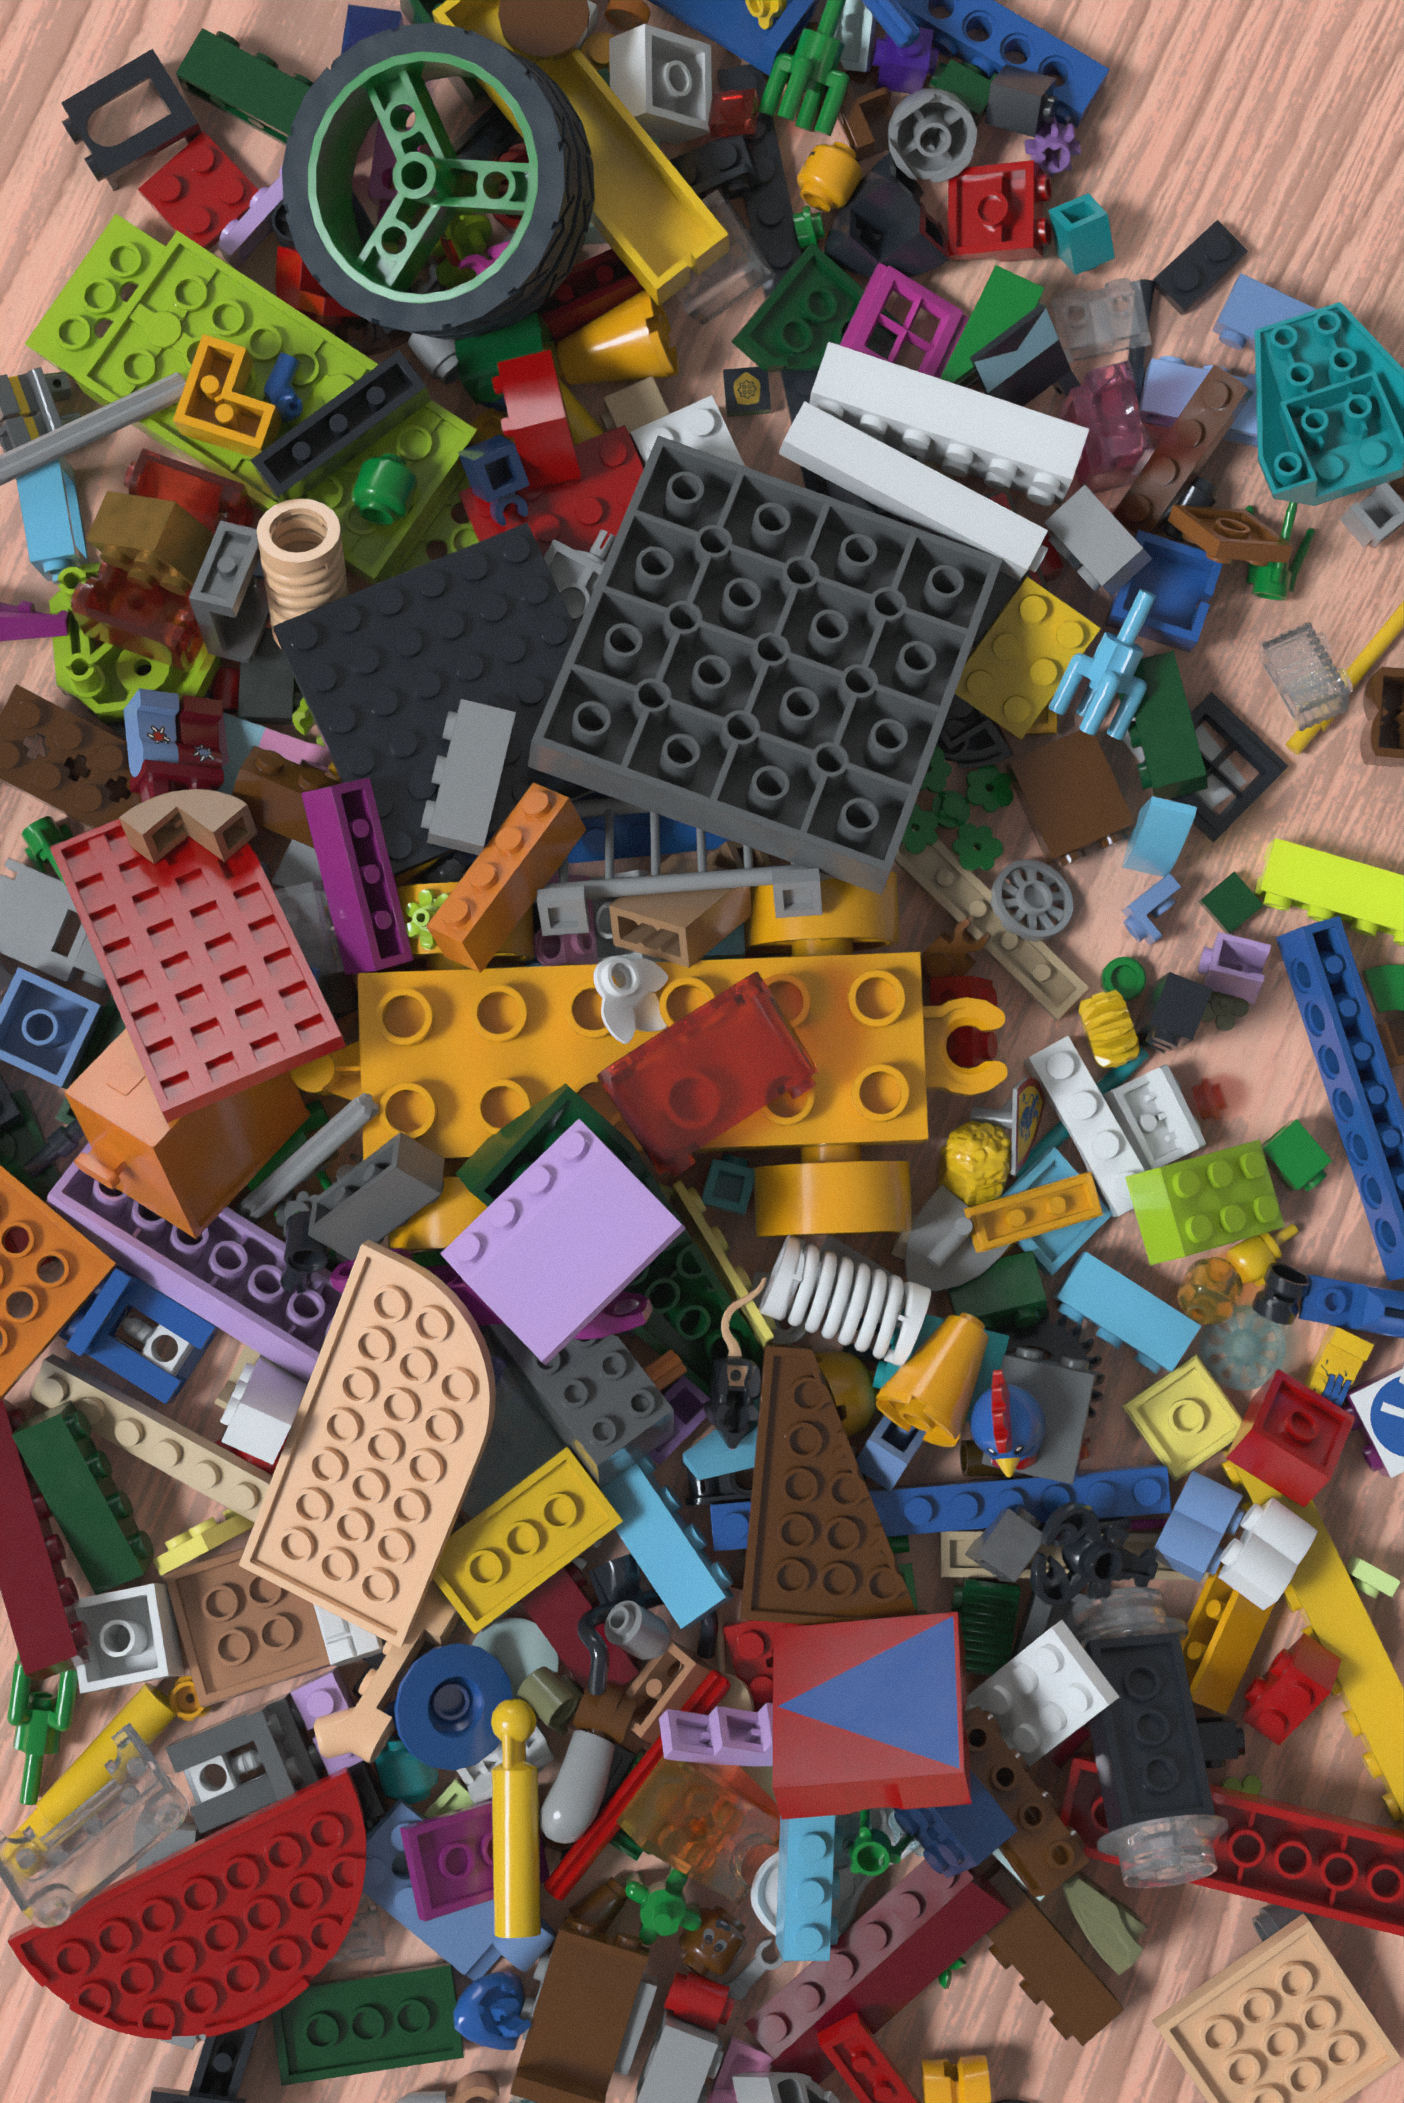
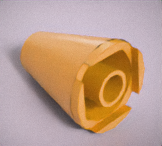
M643 290L558 341L555 355L558 360L560 375L557 376L560 379L566 378L570 385L644 380L649 377H653V379L670 378L679 374L678 353L676 346L671 347L668 333H671L672 330L663 305L658 306L647 291Z
M961 1313L959 1316H948L904 1365L880 1388L875 1398L878 1399L875 1403L877 1408L888 1419L907 1432L910 1431L912 1426L925 1431L926 1433L922 1440L942 1447H954L963 1432L989 1337L984 1331L985 1325L979 1319L967 1313Z

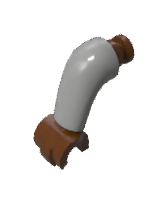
M607 1681L606 1692L603 1695L589 1693L587 1684L573 1720L575 1727L580 1730L573 1732L558 1776L540 1808L539 1825L542 1830L541 1836L546 1846L552 1850L562 1851L571 1847L573 1842L583 1837L587 1828L594 1821L609 1780L615 1746L611 1742L617 1744L623 1741L637 1705L634 1699L624 1693V1687Z

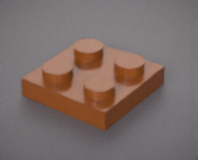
M1173 504L1168 519L1172 525L1183 533L1182 537L1186 541L1199 545L1206 551L1205 555L1207 558L1222 564H1230L1232 559L1245 560L1257 566H1267L1269 562L1288 563L1293 549V545L1246 509Z

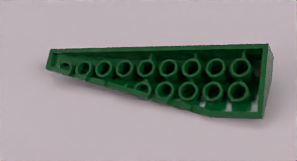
M566 1083L504 1126L495 1135L487 1138L456 1172V1175L468 1190L489 1207L563 1133L580 1119L684 1226L682 1220L661 1191V1187L640 1158L641 1156L633 1143ZM685 1229L622 1291L639 1293L649 1298L653 1309L646 1324L633 1328L631 1331L660 1356L672 1349L687 1369V1372L683 1375L712 1399L709 1381L710 1368L714 1360L728 1356L729 1350L722 1336L721 1321L724 1312L733 1302L701 1250ZM736 1310L730 1318L729 1329L739 1343L742 1357L748 1358L758 1365L762 1380L764 1351L744 1318ZM759 1392L758 1396H755V1397H754V1400L757 1399V1398L760 1396V1392Z

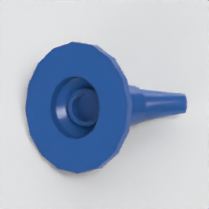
M461 1643L432 1648L411 1665L399 1684L397 1698L388 1704L384 1713L393 1718L394 1727L412 1756L428 1767L451 1771L478 1764L499 1745L500 1740L492 1730L491 1718L493 1711L501 1702L506 1699H513L510 1679L499 1660L481 1647Z

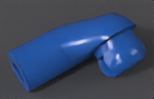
M280 353L264 386V394L268 403L276 406L282 418L281 420L288 422L295 420L303 412V402L301 398H298L291 385L301 363L288 354Z

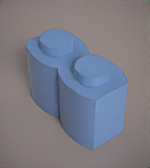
M1192 1471L1153 1549L1154 1552L1158 1553L1156 1561L1199 1583L1206 1571L1215 1575L1221 1563L1219 1558L1224 1549L1218 1546L1225 1532L1234 1536L1244 1516L1245 1511L1238 1508L1243 1495Z

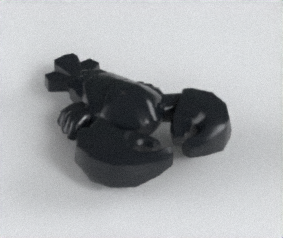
M1070 1501L1059 1506L1049 1516L1042 1530L1041 1543L1050 1546L1052 1543L1056 1547L1065 1546L1061 1553L1069 1572L1066 1573L1062 1565L1051 1555L1046 1559L1044 1554L1038 1552L1031 1566V1587L1044 1604L1061 1606L1067 1603L1086 1585L1087 1597L1090 1600L1092 1598H1108L1111 1595V1582L1113 1580L1120 1581L1133 1578L1136 1587L1139 1589L1147 1588L1149 1580L1154 1579L1159 1564L1156 1562L1158 1553L1146 1548L1137 1556L1135 1553L1125 1549L1123 1544L1130 1536L1129 1532L1123 1531L1120 1527L1116 1528L1115 1525L1106 1528L1102 1536L1098 1516L1093 1508L1084 1503ZM1046 1560H1047V1562H1048V1564H1049V1571H1048L1047 1573H1046Z

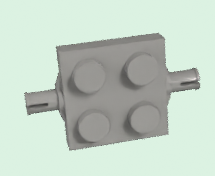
M602 529L599 531L600 533L589 553L573 550L554 539L544 556V560L576 630H578L604 567L605 560L616 538L613 534H610L605 545L600 549L608 535V532Z

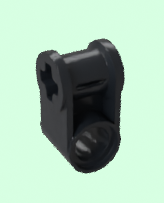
M681 1459V1466L686 1468L689 1496L685 1498L686 1506L751 1498L752 1488L741 1486L737 1482L736 1472L705 1479L706 1491H704L702 1480L698 1481L685 1465L683 1459Z

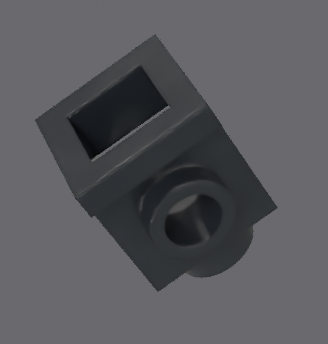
M1231 1717L1196 1718L1206 1768L1225 1767L1227 1759H1238V1756L1245 1755L1243 1728H1236V1721Z

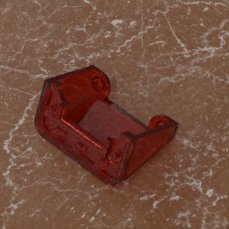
M756 971L606 1067L596 1075V1078L659 1176L669 1171L672 1178L697 1163L692 1155L701 1147L775 1099L789 1093L794 1100L817 1085L812 1077L820 1071L760 973Z

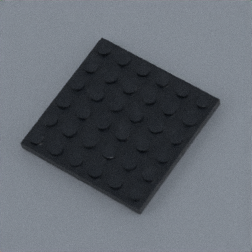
M528 523L509 529L273 626L274 633L341 782L345 783L370 777L393 877L457 851L427 843L429 829L422 828L421 823L427 800L436 802L440 784L432 783V777L438 755L447 757L451 740L442 738L449 711L458 713L461 699L516 712L486 838L497 832L533 783L569 797L571 802L596 792L528 767L531 741L577 632Z

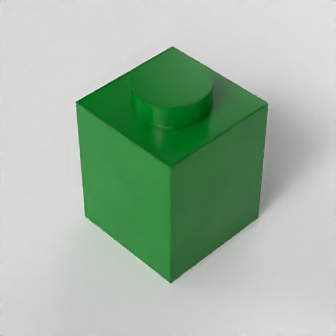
M1297 1119L1288 1121L1262 1144L1268 1167L1289 1191H1296L1303 1187L1308 1192L1328 1175L1323 1168L1332 1162L1331 1158Z

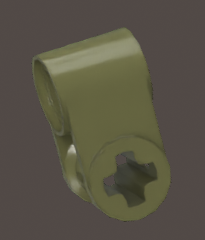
M542 1666L533 1671L523 1681L517 1696L519 1699L527 1702L534 1713L550 1729H554L564 1736L569 1731L567 1725L575 1717L584 1690L568 1675H561L546 1666Z

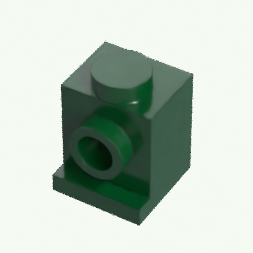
M951 59L948 65L942 62L938 65L930 80L929 87L940 88L954 93L970 109L978 129L986 114L991 82L997 74L994 73L991 79L988 80L976 66L966 62L959 64Z

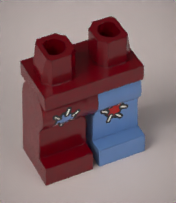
M139 688L124 708L128 760L132 775L130 778V792L140 793L142 802L153 797L174 791L192 789L217 791L224 783L218 722L223 717L222 700L183 695L179 700L178 694Z

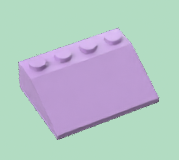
M578 1119L440 1254L539 1360L547 1365L686 1228L623 1162Z

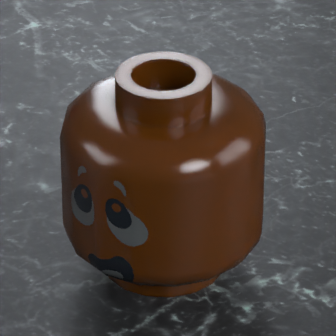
M718 1905L713 1910L701 1908L702 1924L700 1928L696 1931L684 1929L679 1936V1945L686 1953L682 1962L693 1972L705 1977L708 1971L714 1975L723 1976L728 1973L747 1945L746 1938L742 1933L745 1926L731 1913Z

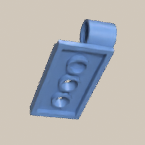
M398 1799L366 1836V1868L362 1892L460 1973L473 1981L484 1976L501 1955L519 1970L527 1972L557 1937L556 1932L542 1917L541 1934L526 1938H501L494 1935V1899L429 1921H423L418 1918L409 1873L399 1874L392 1869V1862L399 1854L405 1853L400 1827L426 1820V1818L406 1801Z

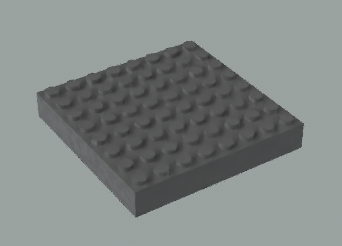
M658 435L531 741L528 767L800 866L819 868V872L882 895L1003 559Z

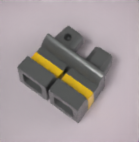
M38 367L28 371L26 374L8 377L7 374L0 375V443L4 453L82 417L79 412L63 416L58 414L55 403L68 400L72 395L71 386L65 372L44 374L42 367Z

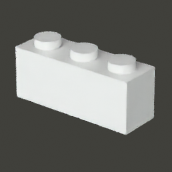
M261 1354L255 1366L246 1363L220 1420V1423L228 1426L221 1442L273 1465L292 1426L308 1383Z

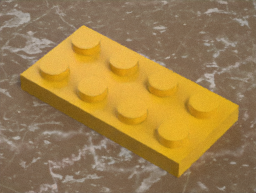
M567 1446L450 1535L434 1573L433 1580L472 1632L476 1634L623 1522V1518Z

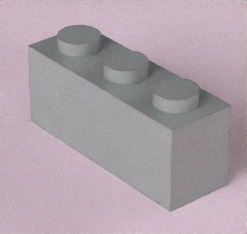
M464 699L460 701L458 713L448 712L442 738L451 740L447 757L438 755L432 777V783L440 784L436 802L427 800L421 823L422 828L429 829L427 843L475 855H480L483 851L516 712Z

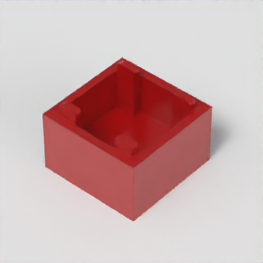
M551 350L497 362L500 376L492 378L493 388L496 394L504 393L509 416L501 419V426L505 436L514 438L520 460L530 484L528 489L581 477L567 410Z
M1277 1369L1252 1397L1226 1459L1297 1504L1305 1507L1331 1479L1356 1417L1280 1369Z

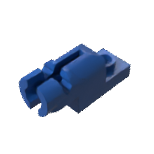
M1306 1274L1311 1280V1285L1306 1296L1301 1299L1298 1319L1404 1339V1292Z

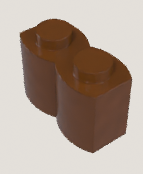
M1381 667L1371 676L1364 690L1363 707L1368 721L1361 734L1360 751L1365 765L1397 767L1404 762V668Z

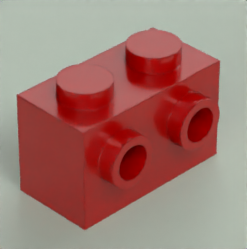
M1303 1633L1288 1650L1284 1648L1277 1654L1269 1670L1262 1677L1256 1676L1249 1684L1243 1695V1698L1247 1700V1704L1241 1719L1279 1746L1331 1693L1342 1660Z

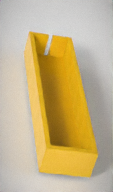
M447 0L432 11L435 23L464 28L466 31L472 30L513 51L503 37L498 17L500 0ZM576 49L564 59L556 61L552 59L541 60V62L532 61L564 91L583 123L594 166L595 201L590 222L655 303L660 306L691 282L690 270H693L698 276L729 252V234L579 49ZM475 78L524 139L510 107L493 87L482 79Z

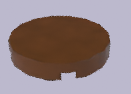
M500 0L498 17L503 37L514 52L530 61L541 62V60L552 59L556 61L564 59L579 48L588 33L590 11L587 0Z

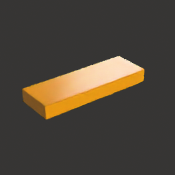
M1091 1171L964 1208L966 1218L973 1225L970 1234L976 1253L985 1252L1103 1215Z

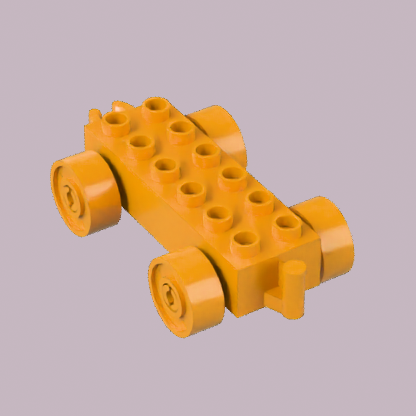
M890 871L882 895L836 878L820 881L823 915L776 918L773 885L750 887L752 915L744 921L745 950L766 954H792V957L698 960L690 968L672 962H655L668 975V980L664 986L655 992L659 1001L660 1015L667 1026L665 1029L655 1032L635 1030L631 1041L627 1044L616 1040L603 1022L601 1016L602 997L597 992L594 984V971L598 964L488 968V966L519 963L535 958L533 903L481 973L445 957L438 944L433 950H426L421 947L420 936L417 938L408 937L413 960L395 966L427 968V971L357 973L360 1041L292 1069L290 1073L292 1080L299 1088L317 1095L329 1096L334 1094L350 1101L359 1097L362 1093L372 1095V1100L378 1104L379 1111L375 1117L362 1127L363 1161L400 1132L445 1159L442 1179L444 1181V1188L441 1195L434 1203L425 1205L412 1215L405 1225L396 1227L388 1233V1249L403 1248L410 1251H429L447 1248L488 1208L468 1190L456 1175V1172L487 1138L495 1135L504 1126L565 1083L630 1140L640 1155L800 1149L801 1164L753 1168L756 1237L912 1231L909 1162L862 1161L861 1147L922 1144L928 1140L927 1091L941 1090L949 1095L970 1097L986 1093L1005 1080L1008 1069L1004 1063L1000 1061H986L974 1068H961L951 1061L946 1050L947 1038L956 1028L971 1026L983 1032L996 1031L1005 1023V1014L1001 1009L986 1000L969 997L951 1000L942 1006H923L920 952L853 954L855 951L881 949L900 943L897 873ZM459 882L396 887L405 926L412 921V918L405 912L406 906L410 902L420 903L418 899L419 892L425 889H433L437 899L443 893H451ZM612 976L613 982L617 986L616 979Z

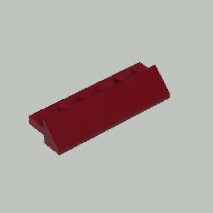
M924 1859L838 1938L837 1945H830V1961H812L744 2025L773 2059L770 2063L771 2066L780 2072L799 2073L812 2077L811 2080L819 2085L836 2068L821 2049L817 2033L857 2011L874 2035L1005 1917L1012 1908L982 1873L977 1875L971 1868L946 1878L943 1873L939 1874L934 1871Z

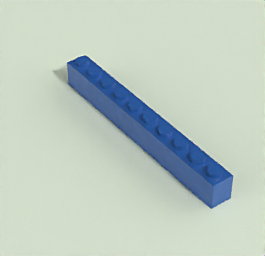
M1162 1464L1079 1470L1077 1480L1073 1484L1033 1475H1018L1010 1478L995 1477L894 1486L891 1492L884 1487L868 1488L887 1537L988 1528L1002 1509H1010L1015 1512L1017 1507H1021L1029 1512L1042 1524L1047 1522L1049 1516L1059 1506L1070 1501L1091 1506L1098 1519L1171 1513L1167 1466ZM751 1498L726 1500L725 1502L710 1504L714 1551L746 1549Z

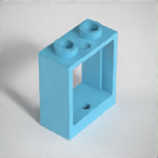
M60 457L16 478L30 563L47 581L53 580L55 585L60 584L58 576L65 568H80L82 564L89 563L73 468L64 457Z

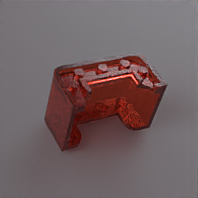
M144 448L137 462L132 461L126 470L124 487L129 488L128 494L175 501L213 534H215L220 521L252 528L254 509L246 486L243 483ZM102 561L99 567L97 578L90 577L85 583H79L76 586L71 598V608L84 635L185 672L191 670L204 643L189 600L191 591H187L186 595H178L157 585H153L152 589L141 588L127 580L128 573L112 566L105 561Z

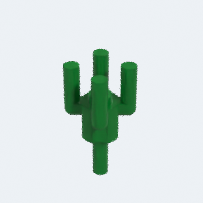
M827 0L817 32L803 29L795 54L780 53L777 55L758 112L771 117L775 116L790 74L791 76L777 116L794 121L804 90H807L795 127L811 132L827 87L829 89L814 131L831 136L850 82L849 76L846 73L836 70L845 44L833 38L846 0Z
M17 1652L7 1720L9 1724L16 1726L13 1748L26 1754L19 1802L25 1805H36L39 1796L44 1755L57 1754L59 1752L62 1731H67L72 1725L78 1676L76 1667L60 1673L57 1695L43 1691L30 1693L32 1678L24 1674L20 1656Z
M676 1858L671 1862L670 1873L666 1881L656 1882L648 1886L645 1884L644 1876L640 1872H632L627 1877L625 1892L628 1898L640 1904L639 1938L643 1940L645 1945L653 1944L659 1935L670 1936L676 1933L679 1925L689 1931H696L702 1924L701 1907L695 1902L686 1904V1897L682 1891L688 1880V1864L682 1858Z

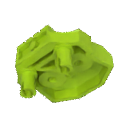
M105 561L82 564L80 568L68 567L61 571L58 576L60 591L49 600L50 614L57 615L61 610L67 611L69 613V631L67 636L52 637L57 687L64 695H69L86 705L103 723L125 721L124 708L139 688L178 694L179 700L183 695L203 698L222 664V658L208 654L189 600L191 591H187L186 595H178L157 585H153L152 589L141 588L127 580L128 573L112 566ZM142 601L146 603L142 611H131V607L135 602ZM96 637L105 641L98 649L96 648ZM142 665L152 666L150 673L144 676L138 675L137 670Z

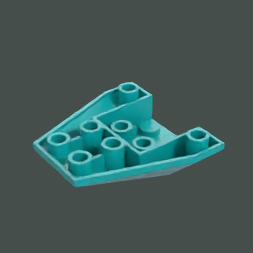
M1341 302L1255 330L1258 462L1273 499L1317 506L1404 476V369Z

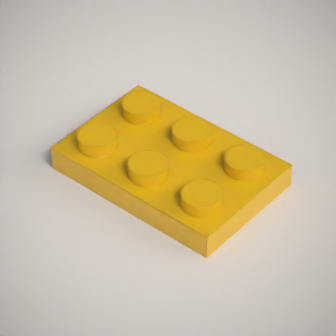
M1025 575L967 657L955 694L1022 740L1056 692L1071 658L1077 653L1083 654L1101 628Z

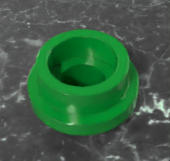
M804 206L803 212L793 214L799 246L801 249H804L813 243L819 248L818 240L826 239L821 213L812 214L810 206Z

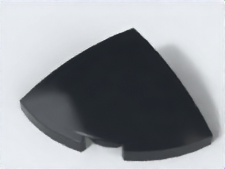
M954 694L936 746L943 750L945 760L958 762L959 768H978L992 765L1011 757L1014 753L999 724Z

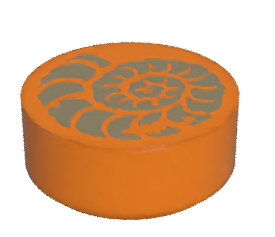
M609 0L604 13L609 23L624 31L648 24L651 15L649 7L642 0Z

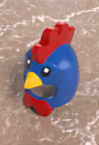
M998 1369L993 1370L992 1387L983 1392L973 1405L970 1416V1431L976 1445L989 1456L993 1466L1000 1468L1005 1476L1010 1478L1016 1469L1023 1470L1036 1463L1037 1452L1042 1446L1046 1433V1417L1040 1403L1027 1390L1007 1384L1003 1370Z

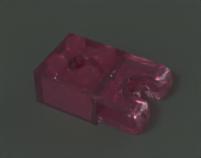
M1128 360L1090 370L1086 374L1081 386L1071 388L1060 411L1061 420L1089 429L1075 472L1080 488L1085 484L1093 494L1132 485L1154 451L1148 427L1144 428L1139 416V405L1135 393L1136 383Z

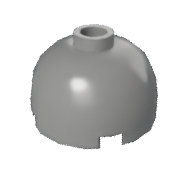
M940 88L921 89L907 95L895 107L888 126V146L896 166L909 178L915 180L917 178L923 180L931 179L932 183L943 182L957 176L971 162L974 155L973 149L976 145L977 127L970 109L954 93Z

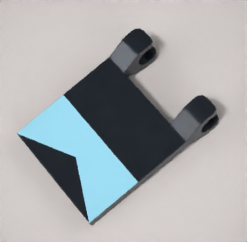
M1042 304L969 358L986 395L1022 407L1051 385H1053L1054 390L1058 394L1064 393L1070 404L1084 394L1081 384L1070 368L1048 311Z

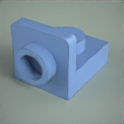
M1171 873L1163 877L1121 910L1127 917L1123 921L1126 929L1138 942L1144 939L1151 945L1162 937L1161 933L1147 917V914L1150 912L1154 918H1157L1176 903L1172 894L1180 889L1181 886Z

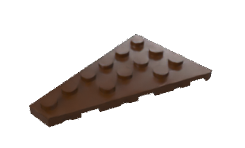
M765 1342L740 1618L743 1620L816 1625L918 1615L812 1347Z

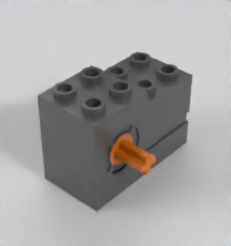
M506 1324L487 1325L492 1347L600 1489L674 1435V1409L660 1391L686 1373L687 1369L672 1349L645 1369H642L617 1335L614 1336L612 1334L598 1339L573 1338L545 1365Z

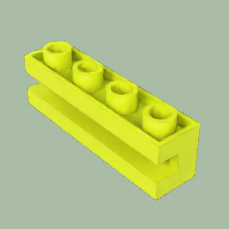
M1278 838L1268 843L1263 861H1266L1263 873L1258 877L1254 890L1256 896L1264 898V905L1282 911H1289L1290 906L1307 910V918L1318 922L1340 916L1341 921L1351 923L1349 929L1353 932L1367 936H1376L1377 931L1394 936L1393 943L1404 947V875Z

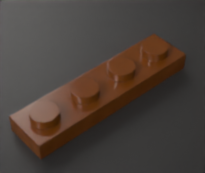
M1213 365L1112 515L1135 534H1137L1138 530L1156 535L1169 517L1173 504L1177 505L1254 391L1221 367Z

